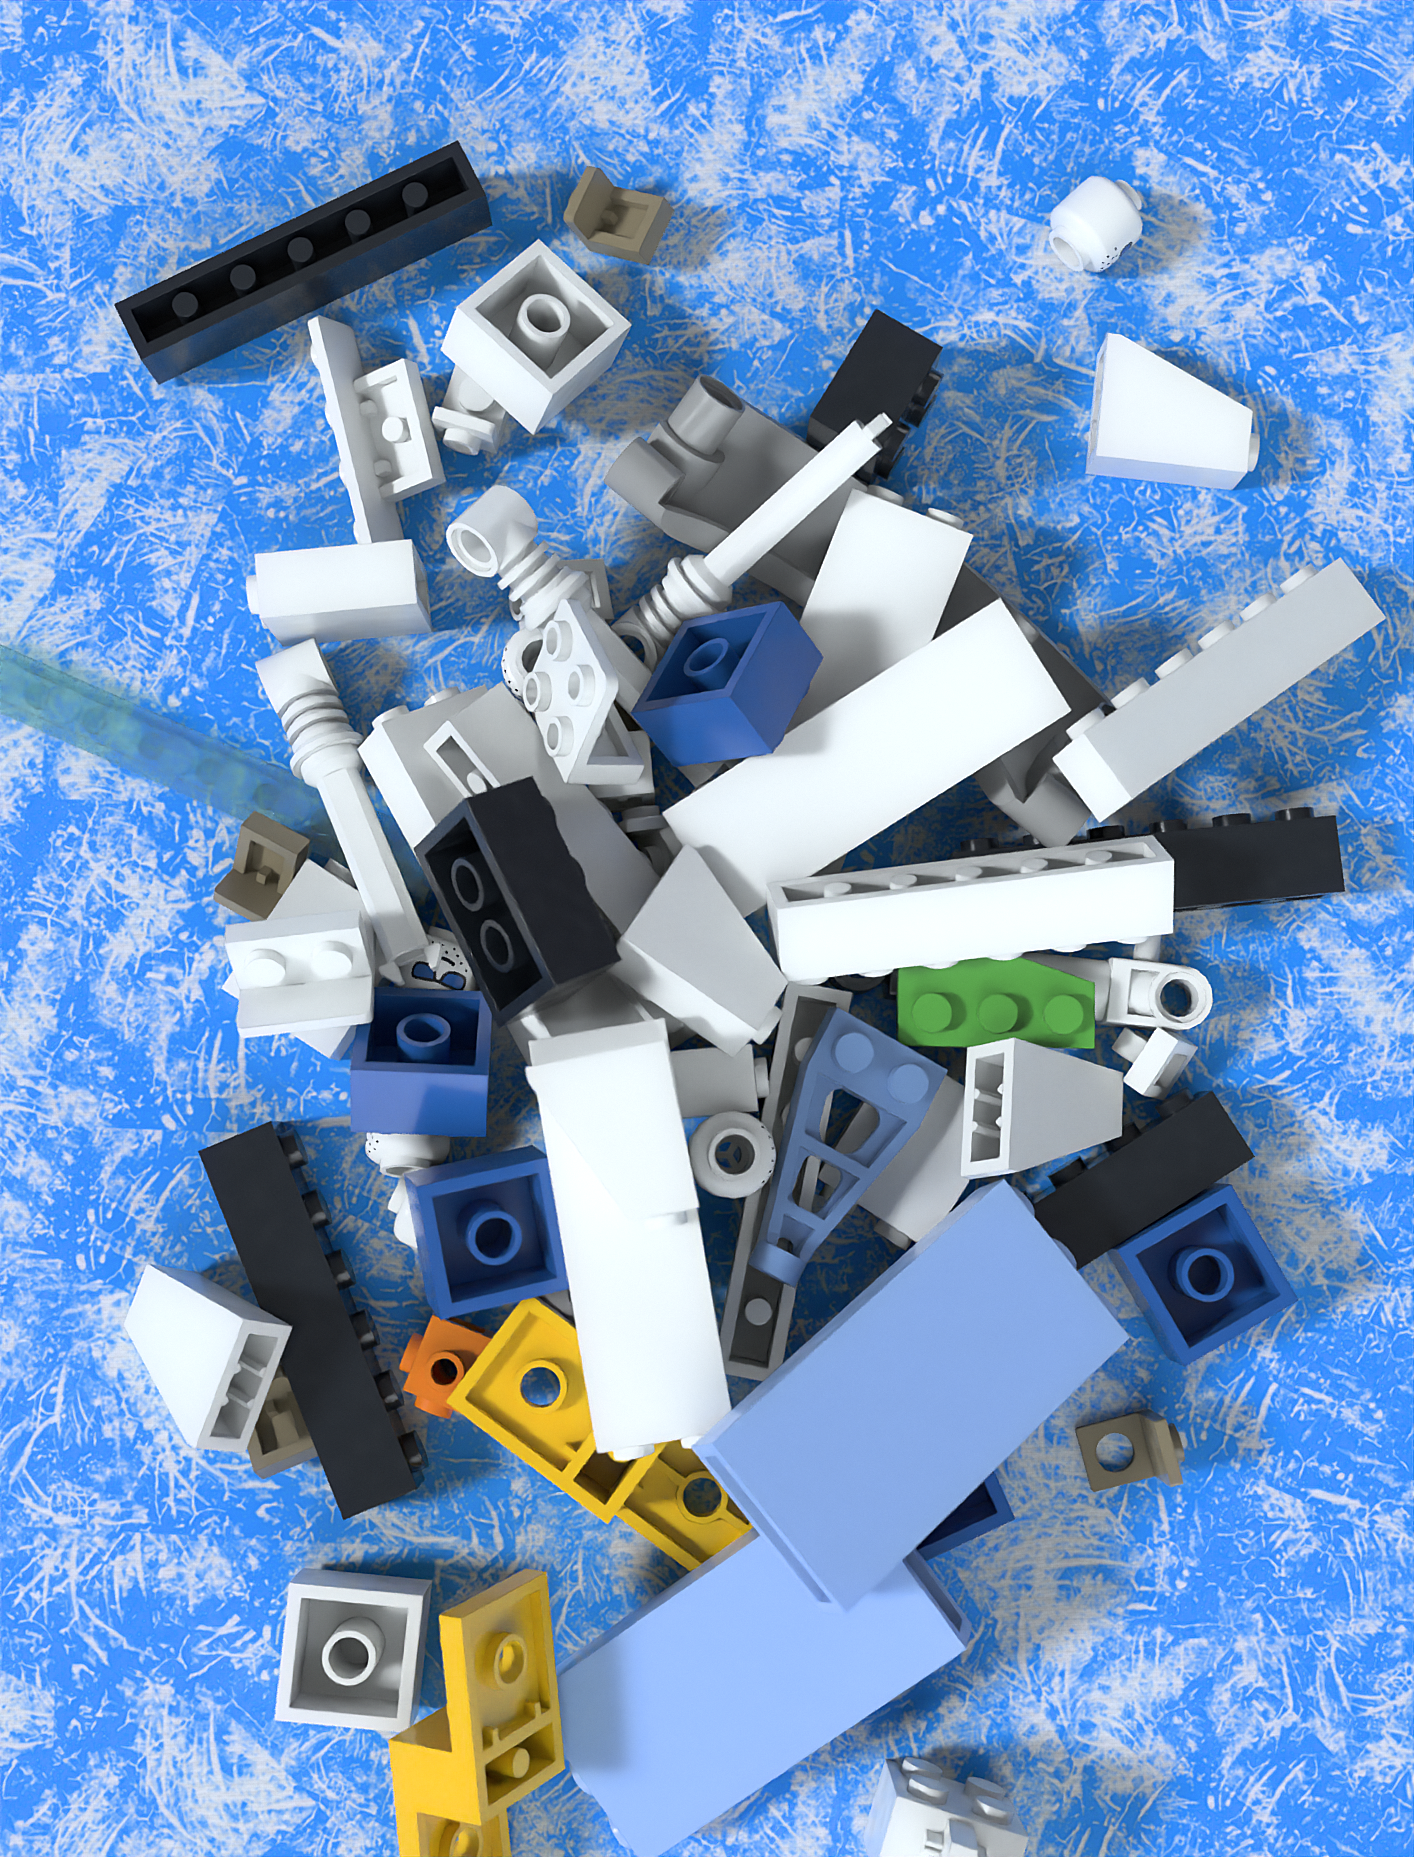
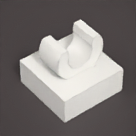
M1125 1027L1112 1046V1049L1134 1063L1124 1077L1123 1082L1144 1096L1164 1100L1198 1047L1180 1034L1160 1027L1156 1028L1150 1038L1137 1030L1134 1032Z

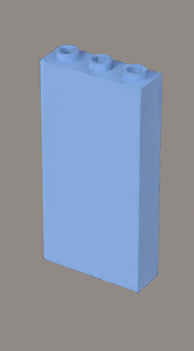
M1004 1179L980 1187L970 1194L691 1446L822 1613L847 1614L1130 1338L1118 1323V1314L1112 1303L1101 1293L1090 1288L1075 1269L1076 1261L1072 1253L1065 1245L1047 1234L1034 1217L1035 1211L1029 1199L1017 1188L1009 1186Z
M752 1528L556 1665L564 1755L570 1762V1770L578 1786L585 1793L593 1794L608 1815L611 1830L618 1842L623 1847L632 1849L637 1857H658L965 1651L972 1624L916 1548L847 1614L822 1613L758 1531Z

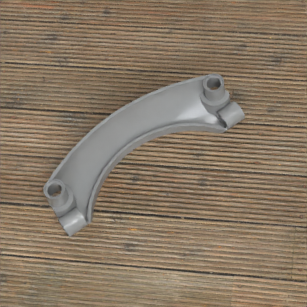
M702 374L696 378L671 416L657 425L647 441L642 437H637L625 448L609 469L604 483L666 535L710 554L819 454L821 450L740 398L722 382ZM853 474L746 572L805 608L852 488L866 493L869 485ZM963 560L932 641L1001 598L1072 710L972 773V775L994 805L1045 847L1066 846L1085 824L1092 812L1052 758L1072 742V739L1066 733V730L1098 707L1106 717L1117 709L1109 698L1051 639L992 584Z

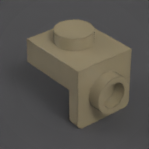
M587 166L576 189L569 198L563 219L589 251L649 265L670 222L674 209L665 197L616 187L600 168Z
M254 810L241 825L233 868L215 887L214 901L252 922L267 920L305 863L310 839Z
M282 1365L277 1366L247 1446L253 1471L262 1480L318 1456Z

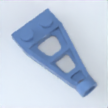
M829 1007L799 1066L758 1236L759 1241L747 1264L795 1288L811 1255L919 1129L948 1070L842 1009ZM836 1089H842L871 1105L878 1114L876 1128L858 1149L846 1154H842L826 1145L821 1138L819 1130L825 1100ZM811 1155L838 1169L840 1172L838 1185L824 1206L816 1212H809L796 1205L792 1196L802 1163ZM778 1238H786L791 1242L793 1248L790 1253L776 1246Z

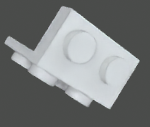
M562 599L553 620L549 621L545 627L543 646L534 669L527 674L524 680V704L527 710L532 713L544 738L546 751L553 757L565 784L636 785L645 764L613 703L618 691V676L580 602L573 599Z

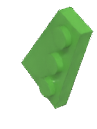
M988 957L959 960L951 967L940 969L928 968L923 965L897 968L896 1041L907 1047H973L1010 1038H1018L1048 1049L1095 1048L1094 982L1022 957L1011 960H994Z

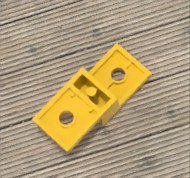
M538 1297L521 1300L446 1400L449 1405L606 1524H609L614 1515H616L690 1572L754 1528L694 1450L682 1447L681 1439L654 1443L655 1452L653 1454L636 1459L615 1460L613 1451L597 1453L576 1325ZM536 1367H545L552 1370L560 1381L559 1396L553 1402L546 1405L532 1403L523 1393V1377L526 1372ZM708 1478L714 1481L720 1488L722 1494L720 1503L711 1512L696 1513L685 1504L683 1492L692 1480Z
M526 1568L439 1615L447 1705L388 1740L400 1857H511L507 1808L565 1769L547 1571Z

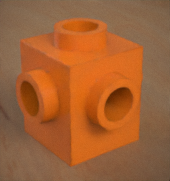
M436 1313L433 1314L424 1336L415 1332L411 1336L399 1366V1370L409 1373L403 1390L417 1396L414 1405L430 1414L450 1419L453 1410H457L449 1405L446 1400L496 1333L455 1316L441 1320ZM442 1359H449L454 1362L457 1367L456 1377L449 1376L443 1371L441 1366Z

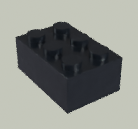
M533 775L464 798L413 848L498 1028L563 1003L622 960L615 946V936L612 928L601 917L586 887L584 871L580 863L571 856L556 825L554 809L550 802L542 796Z

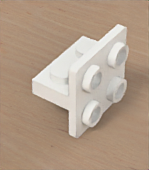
M360 909L226 925L224 946L240 990L236 1026L242 1038L365 1024L373 1020L376 933L371 920L363 921Z

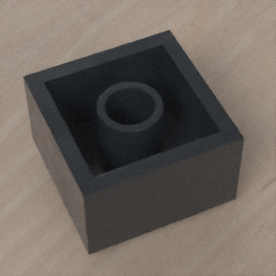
M875 309L810 415L806 441L822 451L856 419L867 426L879 414L884 412L892 423L876 437L883 448L854 474L868 485H872L877 476L887 481L906 449L903 445L912 429L908 426L909 423L919 428L937 398L935 392L944 377L943 373L936 370L943 347L882 311Z

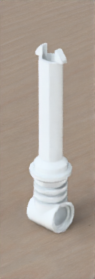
M884 412L879 414L867 426L858 419L853 421L707 556L689 554L683 560L679 557L671 559L668 562V574L662 579L663 586L656 584L650 591L651 596L644 595L639 600V606L633 605L610 627L620 638L622 635H631L642 642L646 654L643 664L653 674L683 621L727 612L726 607L732 603V584L883 448L876 437L892 421Z
M495 485L489 488L449 525L446 537L451 552L465 568L478 576L492 578L498 573L502 577L497 585L502 590L508 585L513 589L508 595L513 602L518 598L524 601L519 609L525 614L524 626L529 632L537 628L544 634L545 627L549 621L553 620L562 599L578 600L618 676V691L615 700L639 725L631 715V711L652 677V672L593 609L592 593L584 585L589 577L583 571H571L567 565L559 569L555 564L561 558L556 553L550 557L544 553L550 546L544 540L539 545L533 541L538 535V521L527 501L516 491L506 486ZM738 758L677 768L696 787L690 793L692 794L708 784L707 780L719 768L725 773L739 763Z
M313 637L256 661L255 665L260 680L275 712L281 719L289 744L292 746L294 755L290 760L291 771L295 777L304 780L307 785L319 790L387 960V964L378 967L381 975L402 986L405 982L399 966L426 956L432 971L438 970L444 950L439 941L431 945L429 944L360 774L365 763L357 749L365 741V737L358 732H354L349 725V719L344 712L343 704L338 698L340 693L319 644Z

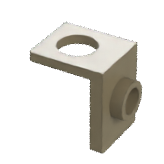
M1145 1409L1087 1424L1075 1429L1090 1489L1093 1492L1154 1476L1169 1487L1183 1484L1178 1463L1184 1462L1185 1456L1179 1433L1173 1423L1167 1424L1166 1418L1154 1411ZM1111 1433H1119L1126 1436L1133 1448L1130 1463L1118 1471H1110L1103 1468L1096 1456L1099 1441Z

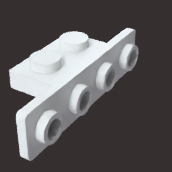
M319 315L308 320L312 339L310 351L312 360L320 372L327 401L325 404V415L329 425L334 430L341 459L339 464L340 477L350 496L355 517L353 525L355 538L358 544L404 540L396 502L446 482L418 365L413 361L403 358L364 376L353 329L348 325Z

